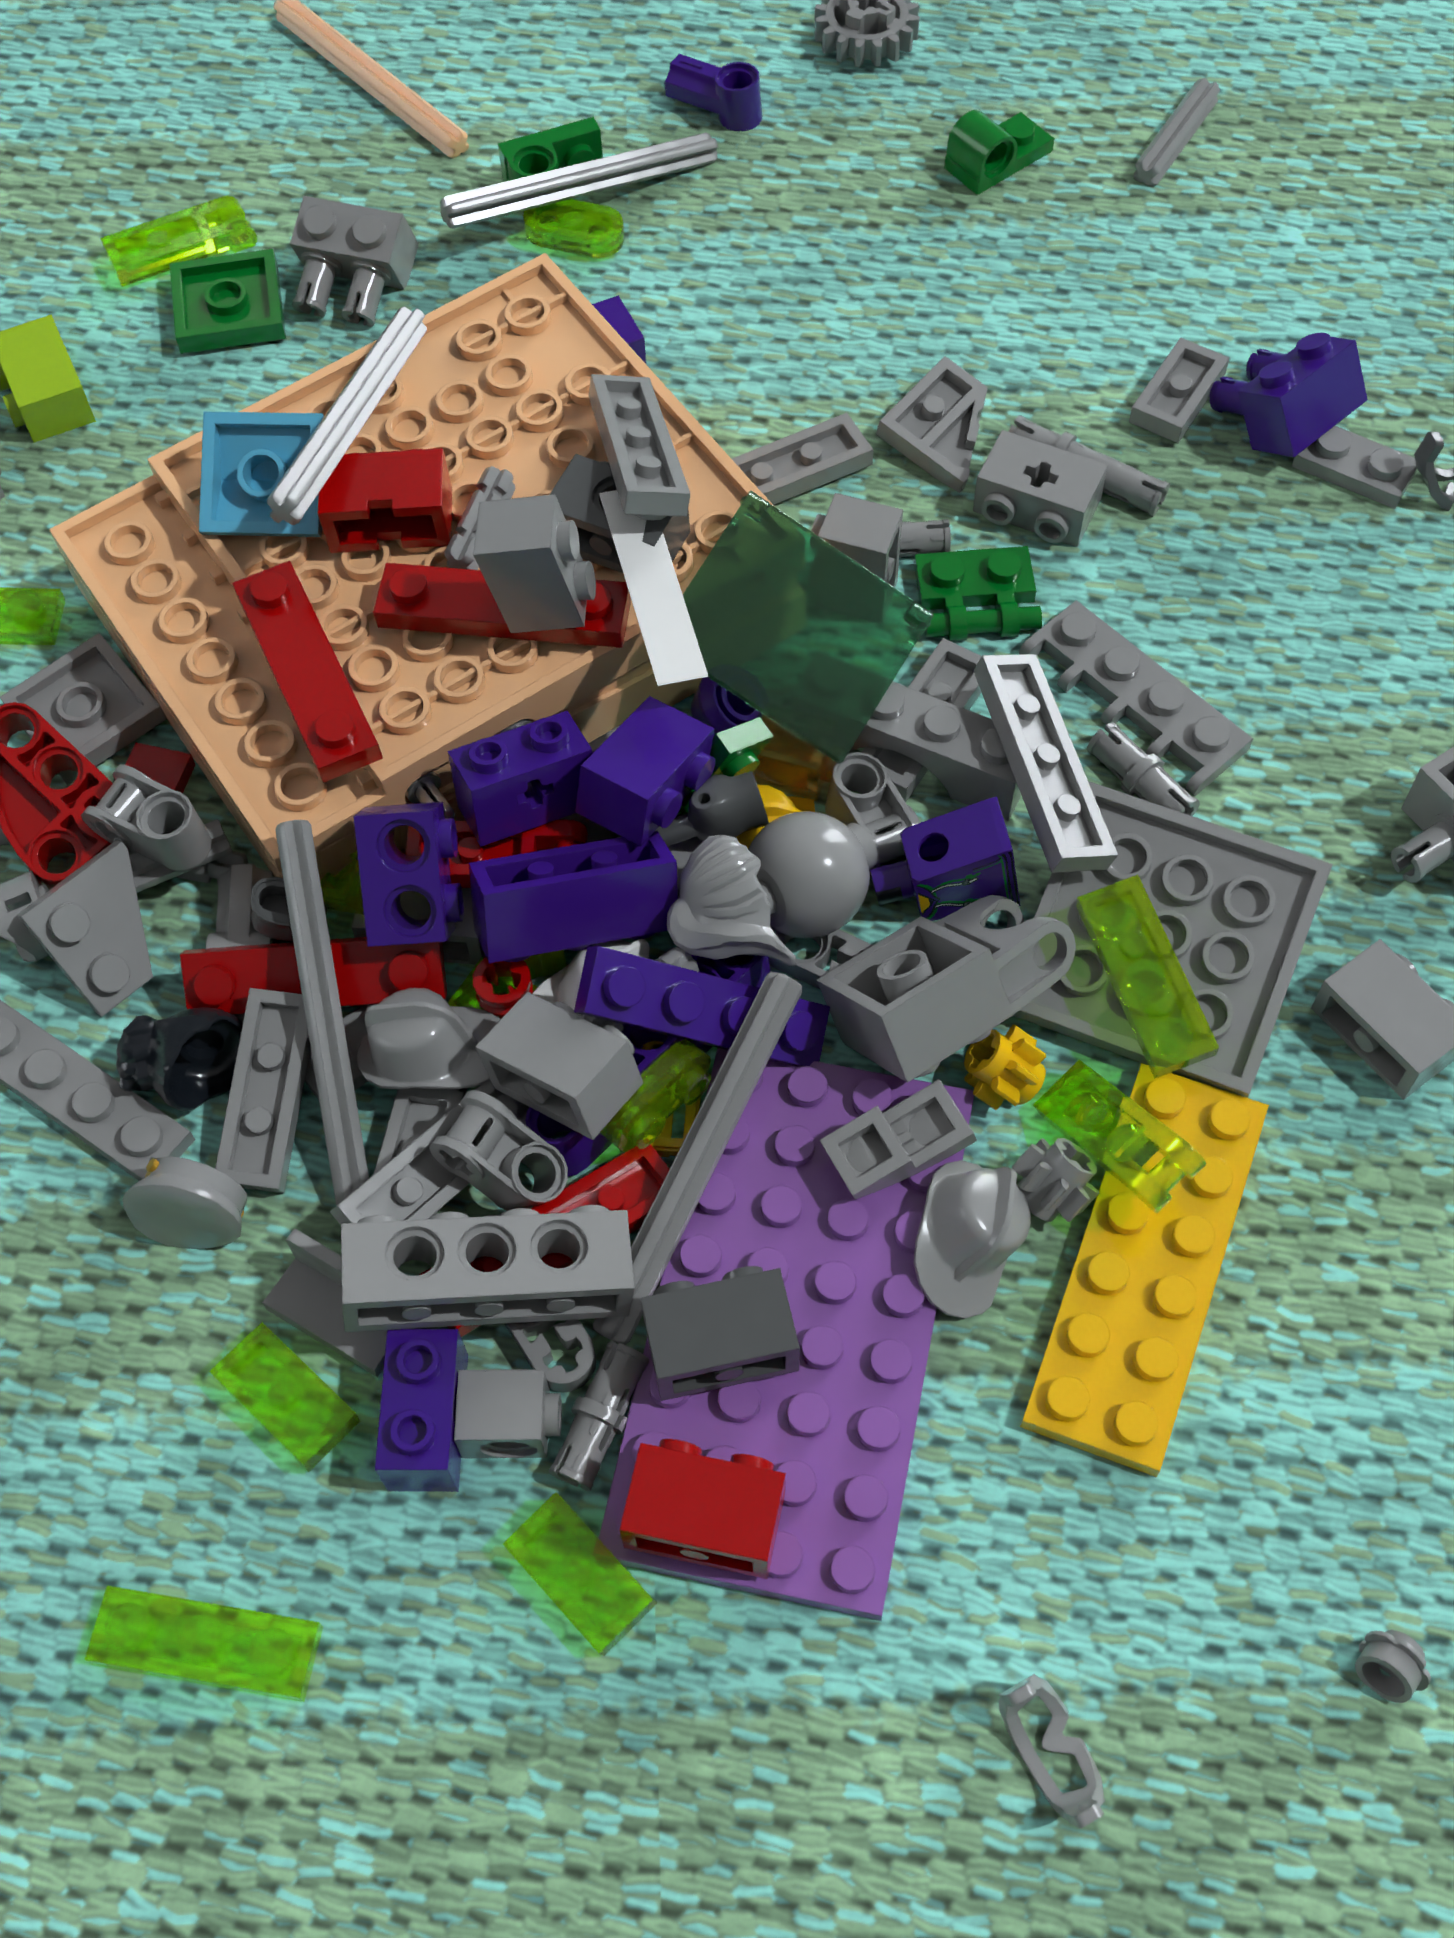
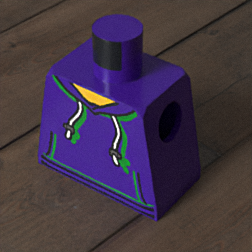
M997 796L905 828L900 833L906 860L870 869L879 906L915 897L920 916L930 921L940 920L980 898L990 895L1006 897L1020 906L1013 849Z

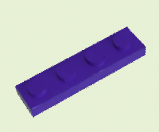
M587 946L574 1013L729 1050L760 988L602 946ZM799 998L769 1060L798 1066H810L814 1061L820 1062L830 1006Z

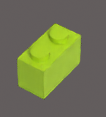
M52 315L0 331V391L8 389L12 391L11 394L2 396L15 428L26 425L35 443L96 422Z

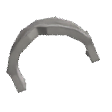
M1033 1674L999 1694V1711L1006 1730L1052 1808L1062 1818L1068 1820L1071 1825L1077 1828H1083L1100 1818L1104 1814L1101 1805L1105 1802L1102 1778L1083 1739L1063 1735V1730L1069 1718L1068 1710L1048 1681ZM1039 1696L1052 1714L1042 1739V1748L1051 1752L1074 1755L1087 1783V1786L1084 1788L1062 1793L1035 1752L1018 1716V1711L1034 1697Z

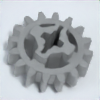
M821 0V4L815 5V40L822 42V51L824 53L837 51L836 61L840 63L848 57L854 58L855 67H860L864 60H871L875 67L881 66V58L883 57L896 62L899 60V50L910 52L913 40H918L919 5L918 3H911V0Z

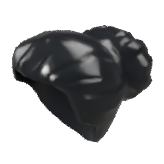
M208 1007L185 1009L161 1020L154 1019L148 1015L136 1016L123 1029L117 1045L116 1067L120 1076L119 1086L126 1092H150L155 1090L169 1106L180 1111L194 1110L209 1099L222 1095L231 1089L243 1024L233 1014L218 1008Z

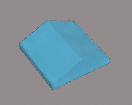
M203 412L199 533L202 535L321 537L323 529L318 516L319 493L300 522L295 525H291L284 520L280 523L275 522L270 517L272 509L267 504V499L325 415L323 413Z

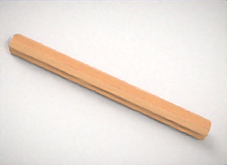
M299 0L275 1L273 7L277 11L276 19L445 155L449 158H456L468 150L469 144L466 142L468 135L465 131Z

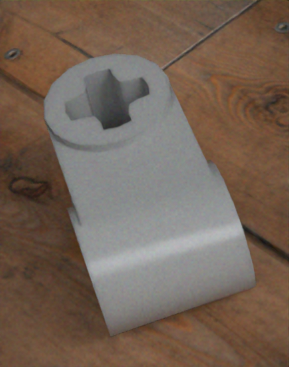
M859 752L846 754L837 761L833 768L826 798V814L838 819L845 825L857 823L870 834L877 849V863L871 869L878 868L881 864L904 856L900 833L905 828L918 824L920 821L913 809L902 798L887 774L884 765L877 758Z
M119 764L112 775L115 782L96 807L88 806L81 815L87 826L110 843L116 840L122 841L127 848L164 865L168 869L182 871L198 866L208 856L211 849V836L188 797L181 792L153 781L142 772L125 764Z
M470 1090L466 1093L460 1102L463 1111L446 1136H437L429 1147L433 1157L444 1168L465 1179L491 1199L498 1207L506 1211L517 1208L528 1209L553 1200L564 1190L568 1180V1167L563 1155L556 1147L548 1144L519 1121L502 1102L477 1090ZM520 1162L525 1164L532 1172L534 1177L532 1192L521 1184L518 1176Z

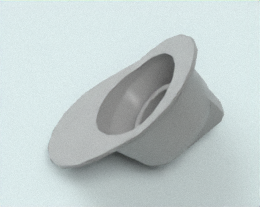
M408 988L397 991L383 999L378 1005L367 1007L364 1019L367 1033L363 1036L357 1050V1065L368 1082L386 1089H462L477 1087L490 1081L475 1046L501 1020L497 1016L486 1010L450 1006L441 995L426 988Z
M960 1160L944 1164L932 1176L915 1241L913 1263L918 1284L927 1299L946 1315L965 1319L983 1314L993 1302L1008 1257L1027 1238L1031 1225L1030 1208L1024 1193L1016 1184L1017 1173L1011 1168L1002 1167L992 1170Z

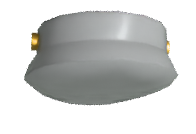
M172 1156L151 1157L146 1167L147 1173L144 1179L135 1183L124 1194L123 1207L134 1228L148 1238L166 1246L187 1249L214 1248L233 1243L241 1236L242 1217L247 1203V1193L238 1182L209 1165Z

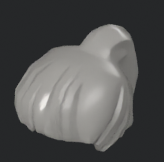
M728 835L709 836L693 851L681 874L679 898L671 905L667 913V930L674 944L690 955L714 960L737 955L766 956L774 958L788 967L795 966L796 956L780 941L770 926L771 904L767 901V893L763 891L756 877L761 862L756 855L748 851L746 845L739 843L736 837Z

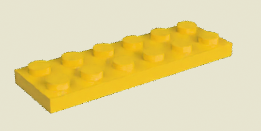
M1141 1063L1099 1188V1194L1096 1197L1020 1426L1021 1428L1151 1476H1158L1269 1105Z

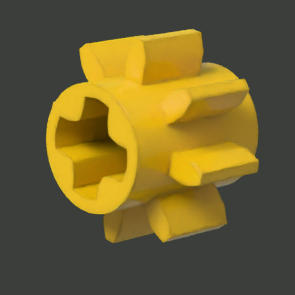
M1013 1024L1005 1036L994 1029L991 1030L990 1035L985 1039L971 1044L964 1059L965 1069L969 1072L964 1077V1081L974 1087L973 1095L994 1110H997L1002 1105L1004 1099L1014 1106L1030 1101L1041 1089L1046 1075L1045 1067L1041 1063L1046 1058V1053L1036 1047L1037 1040Z

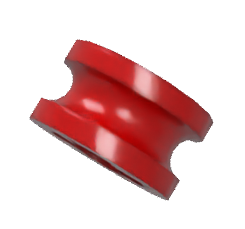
M484 958L476 966L473 973V987L481 1010H486L500 1019L509 1012L526 992L533 994L531 973L524 960L519 962L499 961L489 963L487 958ZM512 977L516 989L509 985L508 994H494L491 982L498 986V978Z

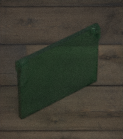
M751 490L747 496L742 497L739 509L683 594L708 678L839 765L846 758L913 647L919 641L925 629L930 626L931 619L934 616L932 612L907 597Z

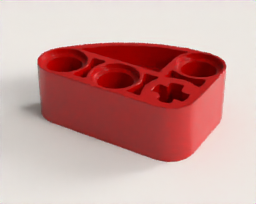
M7 703L0 706V827L28 870L32 871L41 884H45L50 890L112 844L89 828L81 815L88 806L96 807L113 783L36 710L22 703ZM18 731H34L32 739L26 745L18 748L7 747L8 740ZM67 770L78 772L76 780L67 788H50L52 779L58 773ZM65 852L76 854L74 864L67 871L58 874L47 871L49 862L56 855Z

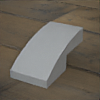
M940 1079L884 1113L881 1112L878 1105L820 1140L854 1199L872 1194L905 1180L977 1141L974 1132Z

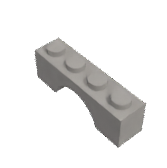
M815 652L790 695L789 735L842 756L863 747H878L898 752L917 761L931 771L944 785L951 799L971 805L997 796L1003 818L1009 821L1022 796L994 723L990 718Z

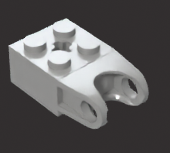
M990 895L980 898L935 923L920 916L817 979L827 1006H830V1014L843 1043L908 1083L914 1078L932 1073L938 1068L941 1061L966 1045L977 1043L988 1037L994 1027L1012 1017L1016 1012L1059 981L1072 965L1075 957L1076 943L1070 927L1062 921L1052 917H1037L1024 921L1019 904L1003 896ZM1000 910L1006 913L1007 927L1005 929L985 928L986 921L993 913ZM1054 933L1057 938V950L1054 957L1047 964L1037 966L1033 957L1036 943L1047 934Z

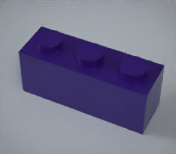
M654 831L642 846L624 837L469 863L474 931L489 963L499 961L519 962L528 959L531 955L564 949L578 951L587 949V946L624 938L645 939L651 937L657 932L668 931L667 913L671 905L678 899L677 861L658 831Z

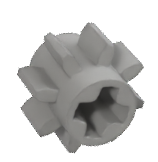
M1041 1138L1036 1145L1031 1144L1012 1166V1169L1023 1177L1017 1185L1025 1195L1030 1212L1044 1221L1051 1222L1061 1214L1066 1221L1070 1222L1076 1215H1080L1099 1194V1191L1088 1183L1097 1172L1095 1163L1083 1149L1064 1138H1058L1051 1146Z

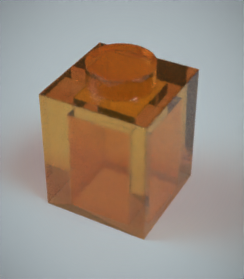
M766 704L761 719L774 737L757 756L760 765L753 771L756 783L758 785H769L784 793L817 801L824 782L830 783L833 768L837 761L843 757V749L835 747L836 722Z

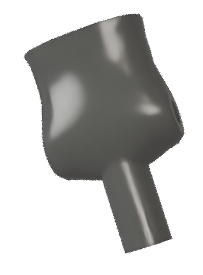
M750 771L732 777L726 775H713L709 777L698 791H694L690 797L688 813L676 816L667 828L664 829L659 826L655 831H658L666 845L670 846L697 837L702 842L709 836L715 835L737 837L748 830L764 827L769 824L755 777L753 772Z
M270 877L259 880L252 887L250 897L252 908L251 920L254 929L266 937L293 942L283 878ZM324 903L325 913L327 914V906Z

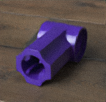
M678 54L670 63L669 72L664 81L667 97L718 114L720 123L728 130L736 132L748 131L760 124L762 120L759 71L755 66L745 62H732L723 67H718L682 54Z

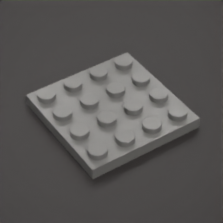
M1089 781L1118 856L1107 870L1057 872L1051 874L1034 918L1052 917L1068 925L1075 937V957L1069 971L1059 981L1013 1016L1137 1062L1248 1098L1333 864ZM1054 933L1047 934L1036 943L1033 957L1037 966L1047 964L1054 957L1057 950V938Z

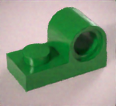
M972 110L960 117L949 134L944 168L972 192L979 195L1052 152L1054 138L1022 112L997 125L980 110Z
M594 117L498 143L503 182L603 158L601 130ZM560 202L526 210L525 212L534 214L546 213L554 209Z

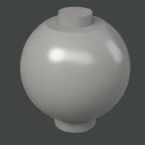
M811 811L794 812L773 820L755 836L748 848V851L756 855L761 862L756 877L763 891L767 893V901L771 904V928L779 933L796 938L821 937L847 924L856 915L865 900L870 880L869 869L873 868L877 863L875 843L870 834L857 823L845 825L834 817Z

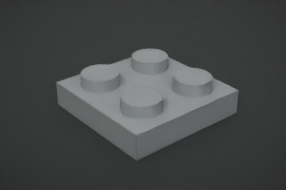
M100 633L0 696L3 704L17 702L26 704L36 710L95 767L167 719L161 706ZM24 730L29 738L32 739L34 731ZM67 770L58 774L68 785L76 780L78 772Z

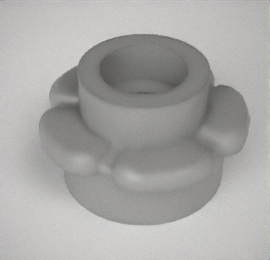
M1388 1630L1386 1632L1371 1631L1366 1634L1365 1640L1359 1644V1652L1361 1654L1355 1663L1357 1675L1364 1684L1382 1698L1392 1702L1404 1703L1410 1700L1415 1690L1423 1691L1428 1687L1431 1675L1428 1670L1424 1669L1426 1666L1424 1651L1410 1636L1396 1630ZM1380 1668L1384 1670L1386 1673H1388L1390 1676L1383 1675L1380 1671Z

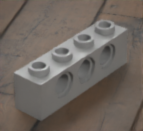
M584 1205L571 1210L569 1213L539 1214L533 1209L517 1208L505 1211L499 1216L469 1217L460 1212H442L426 1220L398 1221L396 1218L387 1215H373L364 1217L357 1223L341 1224L342 1307L345 1332L627 1317L630 1313L635 1287L627 1210L609 1211L606 1207L600 1205ZM550 1253H561L571 1258L574 1263L565 1268H553L546 1265L541 1258ZM488 1256L496 1258L503 1266L492 1272H482L473 1268L470 1263L479 1257ZM411 1260L424 1261L432 1267L427 1273L419 1276L406 1275L398 1270L403 1263Z

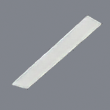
M617 490L599 493L657 686L708 677L663 533L655 546L642 542L647 520L639 518L634 514H624Z

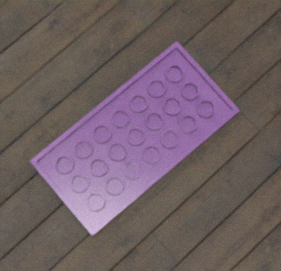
M717 1048L706 1096L729 1050ZM768 1061L662 1275L660 1286L676 1281H690L695 1286L721 1281L726 1273L746 1266H758L763 1271L780 1268L800 1347L799 1371L661 1401L647 1338L643 1355L649 1359V1363L634 1390L596 1546V1560L881 1621L937 1309L929 1302L918 1284L913 1263L915 1241L926 1203L927 1190L933 1174L946 1163L963 1160L965 1148L905 1180L872 1194L854 1199L820 1140L877 1105L881 1112L884 1113L932 1084L931 1082L913 1079L907 1083L893 1075L814 1061L810 1066ZM944 1085L969 1125L974 1099L973 1090ZM662 1439L682 1440L702 1449V1456L730 1461L733 1454L754 1455L774 1464V1471L786 1473L785 1496L768 1579L634 1551L623 1547L619 1529L640 1443L659 1446V1442Z

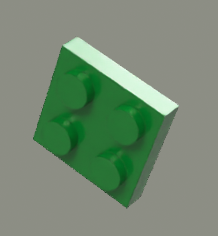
M273 248L169 263L175 339L180 354L286 339L278 264Z

